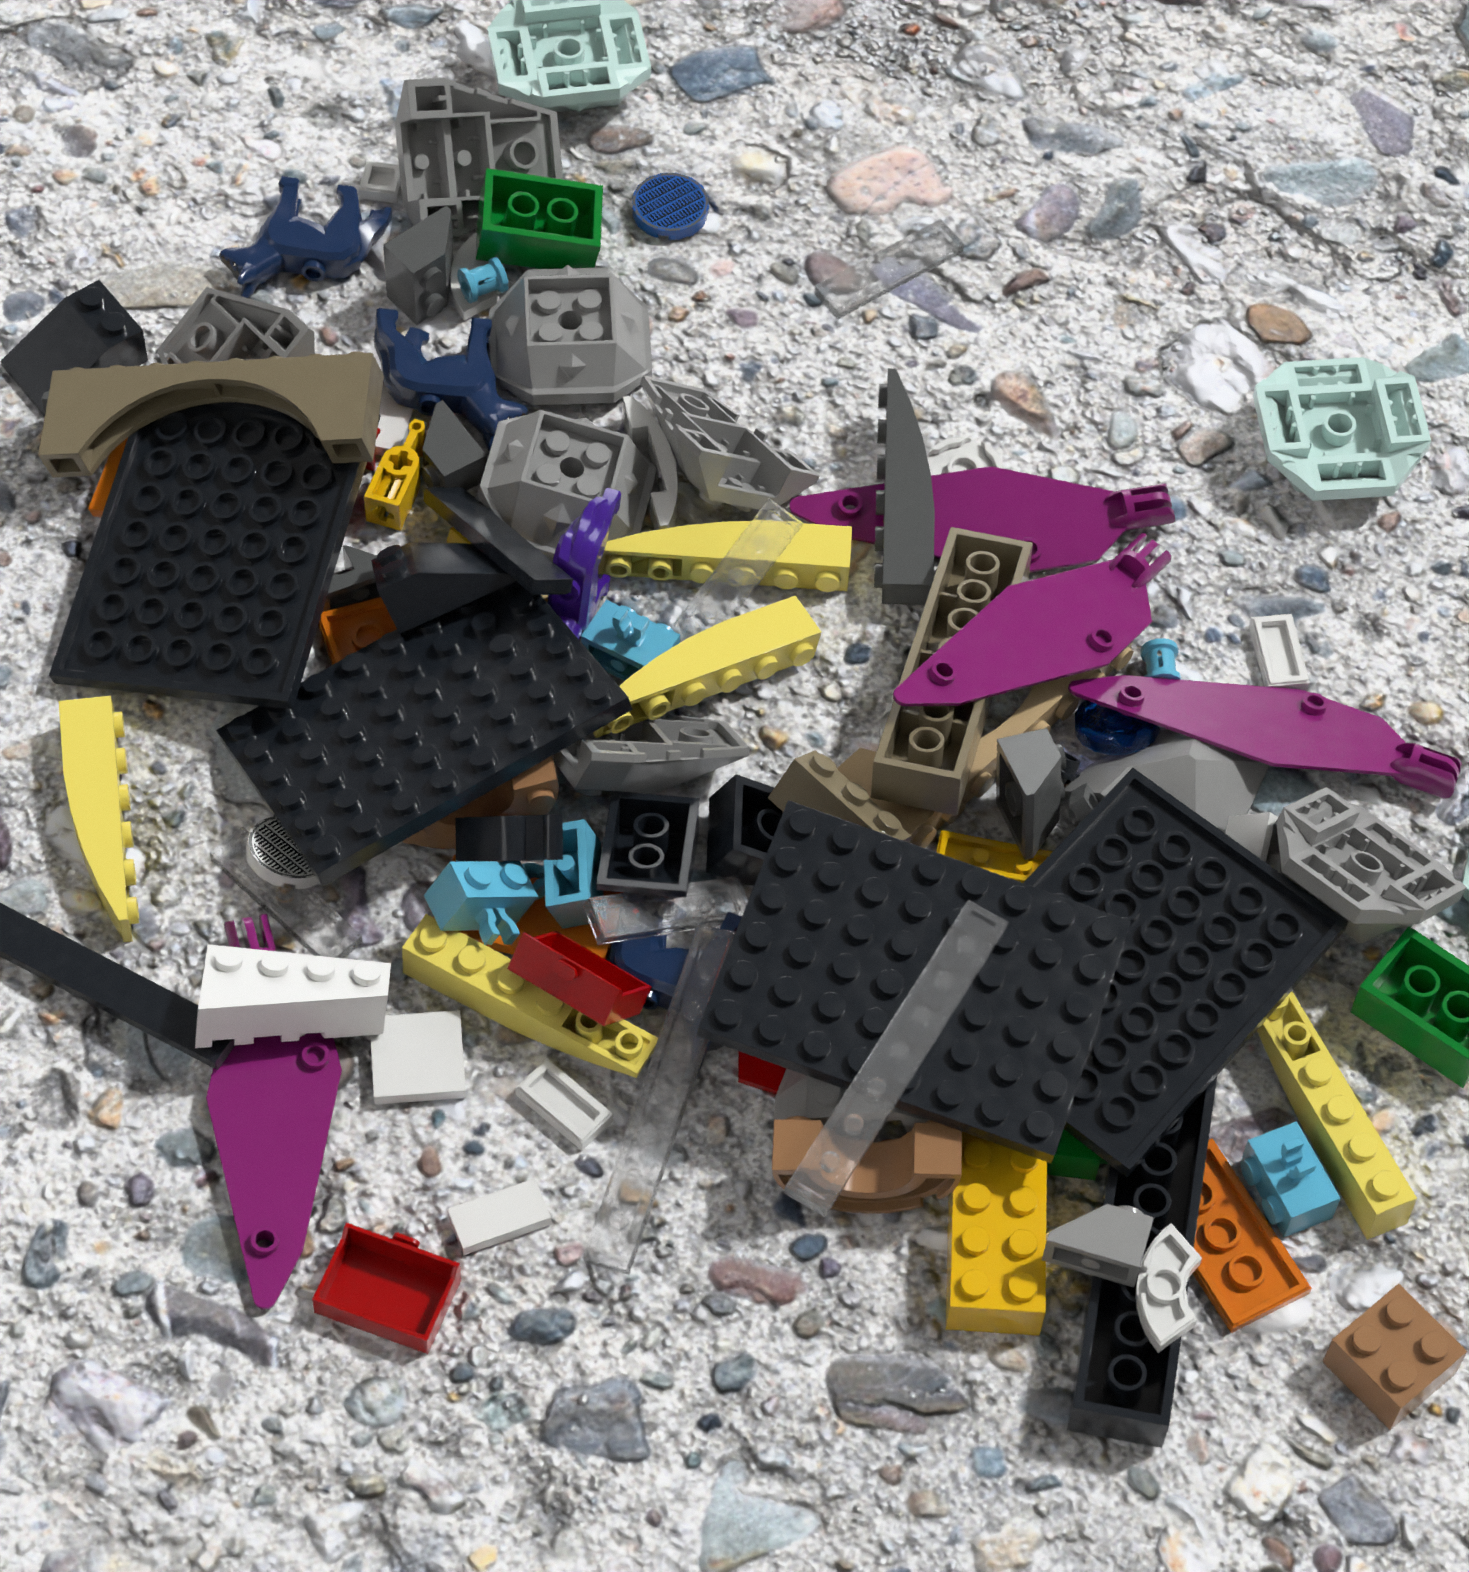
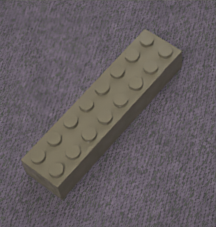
M950 528L899 685L1005 588L1029 580L1032 542L960 528ZM993 696L958 706H901L893 700L873 761L871 798L957 816Z

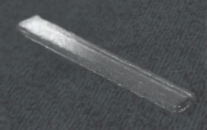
M970 900L966 902L787 1183L784 1194L826 1217L1005 932L1008 925L1006 920Z
M702 924L697 925L583 1255V1260L586 1264L630 1274L709 1042L707 1039L696 1036L698 1027L736 932Z

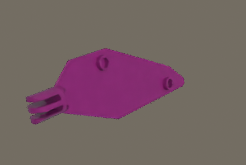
M993 466L931 475L935 510L934 557L941 558L950 528L954 527L1032 542L1031 573L1098 562L1125 531L1172 524L1176 521L1166 483L1111 491ZM884 483L798 496L790 501L789 508L792 514L812 524L851 526V540L875 544V527L883 526L884 515H876V490H884ZM851 505V506H854V507H856V508H855V509H852V510H849V509H846L845 506Z
M1141 533L1112 560L1008 586L894 690V701L901 706H958L1108 666L1152 623L1146 585L1171 562V554L1168 550H1165L1149 566V563L1158 552L1160 544L1151 540L1139 551L1147 537L1145 533Z
M1131 675L1073 680L1068 686L1069 692L1076 697L1274 767L1392 776L1400 784L1443 799L1450 798L1454 793L1461 771L1462 762L1458 758L1416 743H1406L1383 718L1327 699L1318 693L1307 692L1302 689Z
M267 914L259 915L260 932L264 948L259 947L252 917L241 918L245 948L276 951ZM234 920L225 921L224 928L228 945L240 948ZM307 1033L301 1036L299 1041L281 1042L280 1036L254 1037L253 1044L236 1045L218 1070L213 1068L206 1096L253 1301L258 1308L263 1310L270 1309L276 1304L303 1253L341 1078L342 1068L334 1038H324L321 1033ZM261 1240H269L273 1243L267 1248L257 1245Z

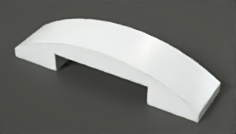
M632 396L623 397V426L625 433L629 435L641 452L648 451L650 461L657 467L655 479L659 492L651 493L650 520L653 530L675 527L678 478L672 449L662 428L651 413Z

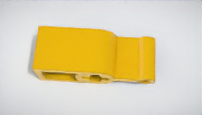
M417 419L409 423V434L404 445L392 447L382 456L364 495L367 522L399 531L402 530L421 486L419 458L423 457L425 424L424 421Z

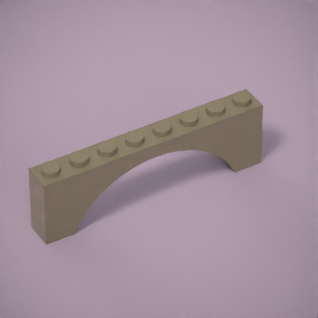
M359 351L337 355L311 354L302 357L285 358L271 356L267 359L250 360L233 358L228 361L215 362L190 361L180 364L151 363L145 366L125 367L113 365L109 368L85 369L75 367L70 370H57L52 372L38 456L53 478L92 476L103 460L120 443L140 428L163 416L203 404L241 402L269 407L299 421L320 440L332 463L369 462L374 460L384 375L373 353Z

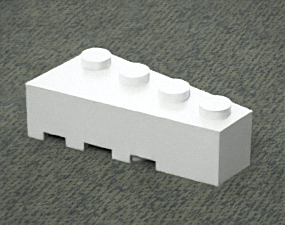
M208 944L198 1006L195 1048L212 1047V1040L233 1039L234 1045L253 1044L254 1037L280 1036L281 1042L299 1041V1038L307 1033H321L324 1038L383 1034L391 963Z

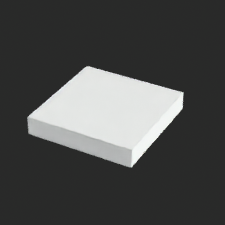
M460 1010L385 1015L383 1034L370 1035L374 1104L466 1098Z

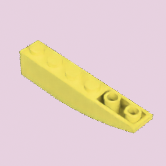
M725 521L683 525L642 532L607 541L598 567V574H607L617 578L627 576L644 577L659 581L673 579L697 583H731L739 586H775L781 589H818L823 592L847 591L850 572L852 527L778 521Z
M796 595L720 622L660 654L626 679L619 687L629 697L633 710L592 733L596 738L611 732L620 733L630 725L647 719H658L671 710L685 705H696L704 698L720 692H731L740 685L750 681L767 679L777 671L788 667L802 666L814 658L822 632Z
M111 695L59 701L63 775L76 837L87 871L105 911L123 942H132L131 924H138L140 921L137 897H129V886L137 885L134 859H126V848H133L134 842L131 821L124 822L123 811L131 810L128 784L121 785L120 774H128L125 748H118L117 738L125 737L123 712H114Z
M425 914L403 945L402 962L404 974L497 1023L558 1051L637 1078L660 1043V1038L626 1020L606 1026L599 1024L508 970L510 958L460 931H441L435 918L428 914Z
M1291 991L1257 1032L1302 1128L1365 1238L1368 1240L1407 1224L1417 1197L1293 991Z

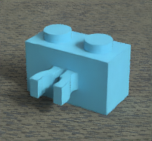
M606 600L589 623L588 628L582 633L581 643L607 673L625 681L657 656L679 644L680 634L674 632L672 628L663 623H655L643 615H638L630 607L619 606Z
M585 819L563 823V860H544V865L536 863L522 864L529 879L539 878L532 884L538 895L536 900L545 896L546 908L562 929L605 921L603 891L596 890L601 859V841Z
M456 861L447 864L426 891L424 897L441 931L479 930L484 945H492L499 935L502 937L504 945L512 944L519 936L520 932L516 923L537 899L538 895L521 861Z
M1297 1121L1247 1141L1240 1161L1242 1174L1249 1185H1255L1262 1198V1208L1267 1220L1272 1225H1277L1284 1238L1333 1218L1341 1198Z

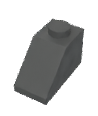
M442 400L435 405L423 445L424 467L421 468V475L429 488L463 487L465 490H469L481 483L487 463V455Z

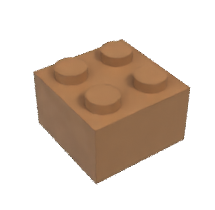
M1398 1283L1332 1339L1322 1362L1391 1430L1457 1373L1468 1351Z

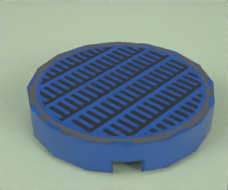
M660 173L648 177L641 182L632 195V217L637 226L649 236L658 238V235L668 236V240H680L693 236L703 228L707 221L709 196L704 187L692 177L679 173Z

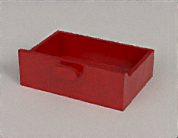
M558 931L535 937L525 932L522 933L507 968L603 1026L640 1014L652 987Z
M346 1222L340 1242L312 1299L314 1313L429 1354L460 1285V1263L419 1249L420 1242L407 1235L395 1232L391 1239Z

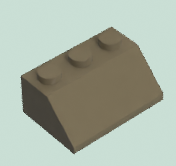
M816 750L795 758L768 797L782 811H784L787 801L790 800L911 843L912 836L901 827L900 821L893 814L883 811L869 798L867 791L862 786L849 781L837 770V766L832 759L818 753Z

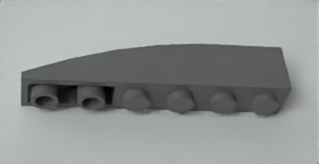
M888 368L887 384H879L878 409H886V419H878L877 444H885V455L877 454V479H885L884 490H876V515H884L883 526L875 527V551H883V563H875L874 588H882V604L925 605L934 579L935 510L931 473L924 440L912 403L897 369Z

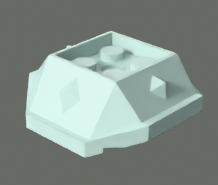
M510 0L488 26V42L499 95L556 112L571 110L579 112L583 109L618 105L630 91L651 78V64L639 13L624 0Z
M1357 357L1284 362L1266 380L1263 379L1255 385L1253 400L1267 461L1287 478L1297 492L1304 493L1312 501L1393 496L1429 450L1431 437L1415 376L1402 371L1396 373L1387 366L1368 358Z

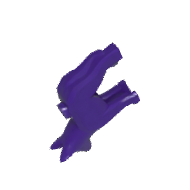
M606 488L602 497L592 499L582 513L569 525L567 531L560 537L553 557V562L573 578L571 593L548 595V604L579 640L584 630L588 628L589 623L594 618L601 597L606 596L609 592L611 577L603 574L601 579L598 578V567L607 543L613 516L620 509L621 492L611 488Z

